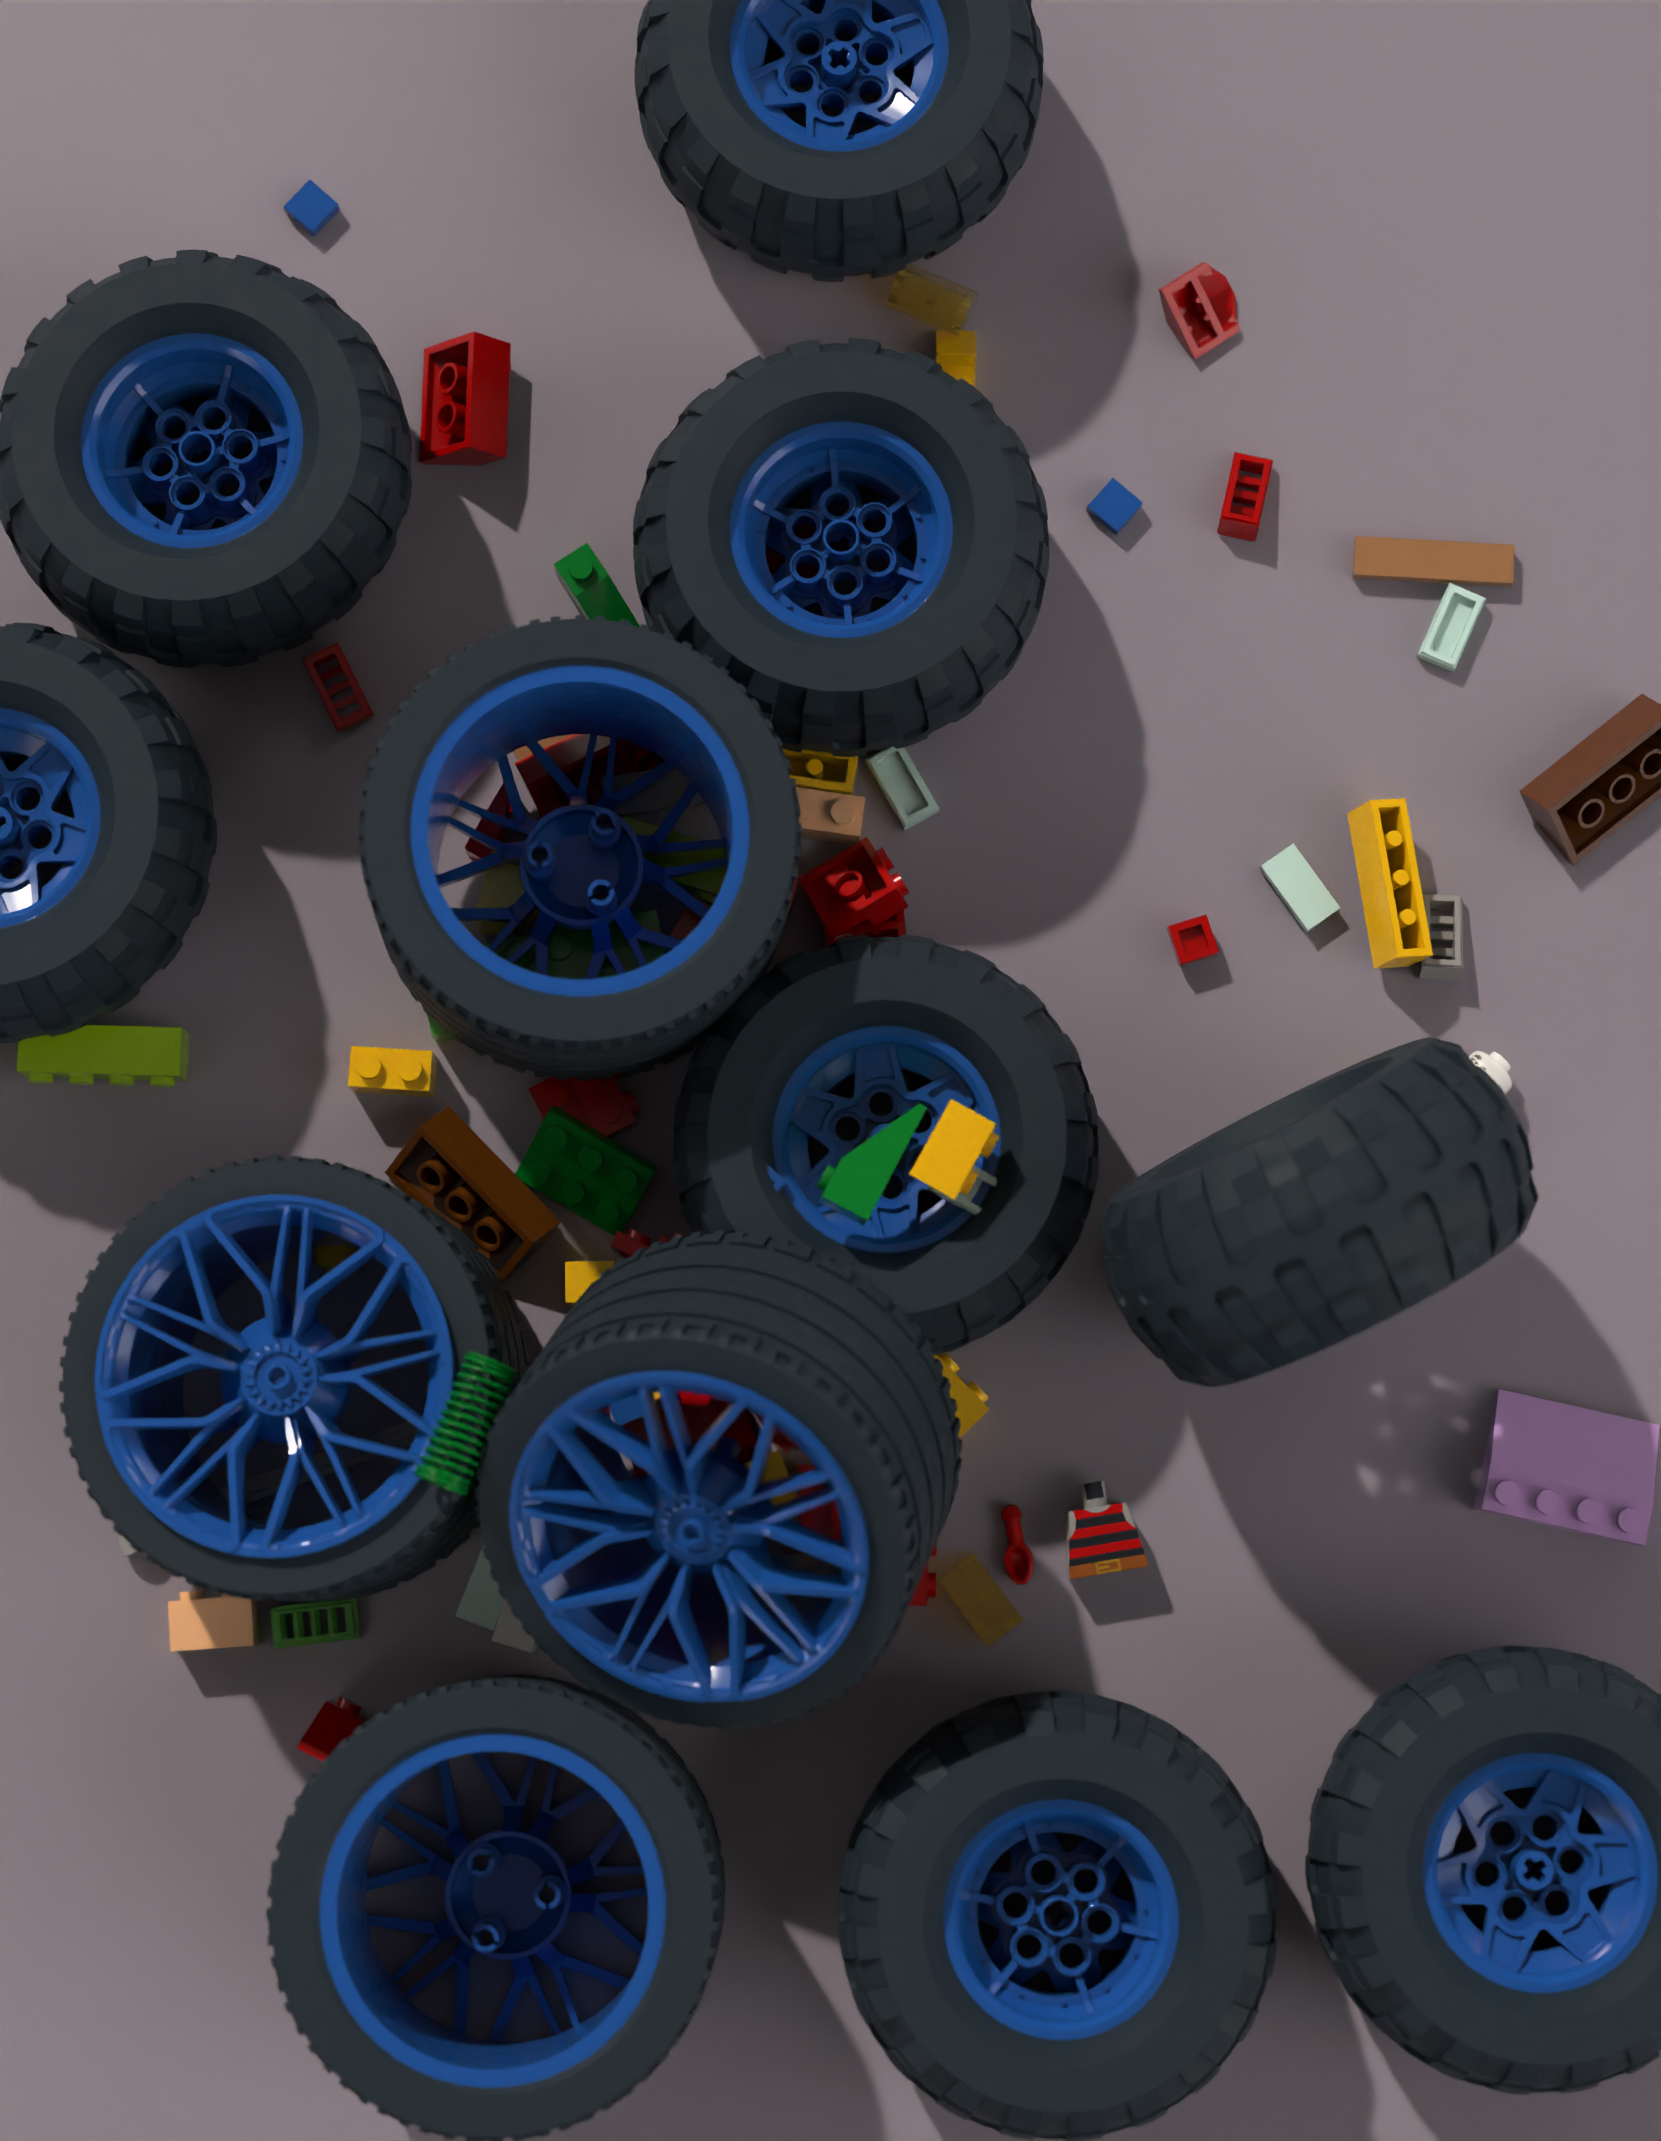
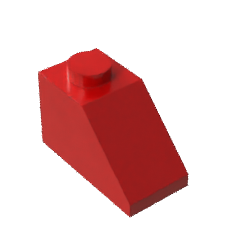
M340 1696L337 1702L332 1699L327 1700L300 1740L297 1749L323 1761L341 1741L349 1738L354 1734L355 1729L366 1723L368 1718L359 1714L362 1709L360 1705Z

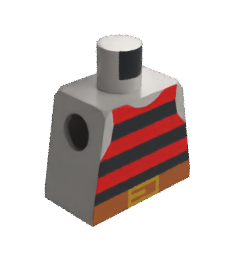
M1104 1481L1080 1484L1084 1509L1067 1512L1068 1579L1148 1566L1147 1558L1127 1503L1108 1505Z

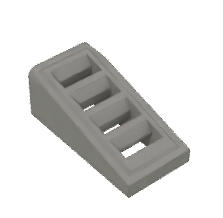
M1422 894L1431 943L1452 944V948L1432 947L1433 955L1419 962V978L1423 980L1457 981L1460 979L1463 970L1462 895ZM1430 910L1453 911V916H1430ZM1430 927H1451L1452 932L1430 931Z

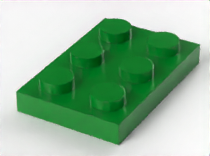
M554 1105L547 1112L515 1175L521 1181L615 1236L617 1230L622 1233L625 1231L659 1167Z

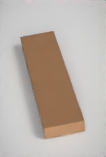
M1356 536L1353 549L1352 578L1511 587L1514 579L1515 545Z

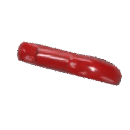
M1008 1504L1001 1511V1520H1004L1008 1546L1003 1556L1004 1568L1014 1583L1025 1585L1033 1575V1553L1024 1543L1020 1521L1022 1513L1019 1507L1014 1504Z

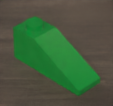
M585 543L554 563L557 578L581 614L585 615V619L596 620V616H603L608 621L620 622L623 619L630 621L631 626L640 628L639 623L611 577L588 543Z
M919 1103L841 1158L836 1168L828 1165L816 1188L823 1191L818 1202L864 1226L927 1107Z

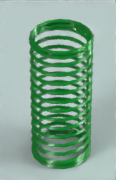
M474 1352L465 1353L464 1360L469 1364L464 1363L460 1365L465 1373L456 1374L461 1382L452 1383L457 1391L448 1392L453 1400L444 1401L446 1407L450 1410L443 1409L440 1411L442 1416L446 1418L436 1420L442 1428L432 1429L439 1438H428L429 1442L435 1447H424L425 1451L431 1456L423 1455L420 1458L428 1466L417 1465V1470L414 1471L418 1477L461 1495L467 1494L466 1491L469 1490L464 1484L470 1485L471 1482L430 1461L454 1468L471 1476L475 1475V1473L443 1458L433 1451L459 1459L476 1467L479 1466L478 1462L468 1459L439 1443L461 1449L478 1457H481L482 1454L441 1433L463 1439L482 1448L487 1446L485 1443L470 1438L444 1423L486 1438L487 1433L472 1428L448 1414L475 1422L488 1429L492 1427L491 1424L472 1417L452 1405L477 1412L495 1420L496 1415L472 1406L456 1396L479 1402L497 1411H500L502 1407L483 1400L459 1386L486 1394L501 1402H506V1398L482 1389L463 1377L488 1384L505 1393L511 1392L509 1388L484 1379L467 1368L487 1373L510 1384L515 1383V1376H518L517 1372L512 1368Z

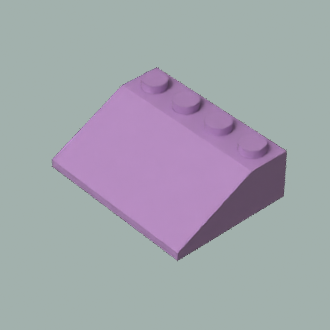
M1497 1389L1473 1510L1627 1545L1645 1546L1654 1501L1660 1425Z

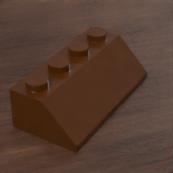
M1644 694L1639 695L1519 791L1533 821L1570 864L1575 865L1661 796V705Z
M449 1106L418 1127L385 1171V1174L404 1193L446 1218L448 1222L459 1228L479 1247L477 1250L489 1259L491 1265L504 1282L545 1243L561 1223L550 1209Z

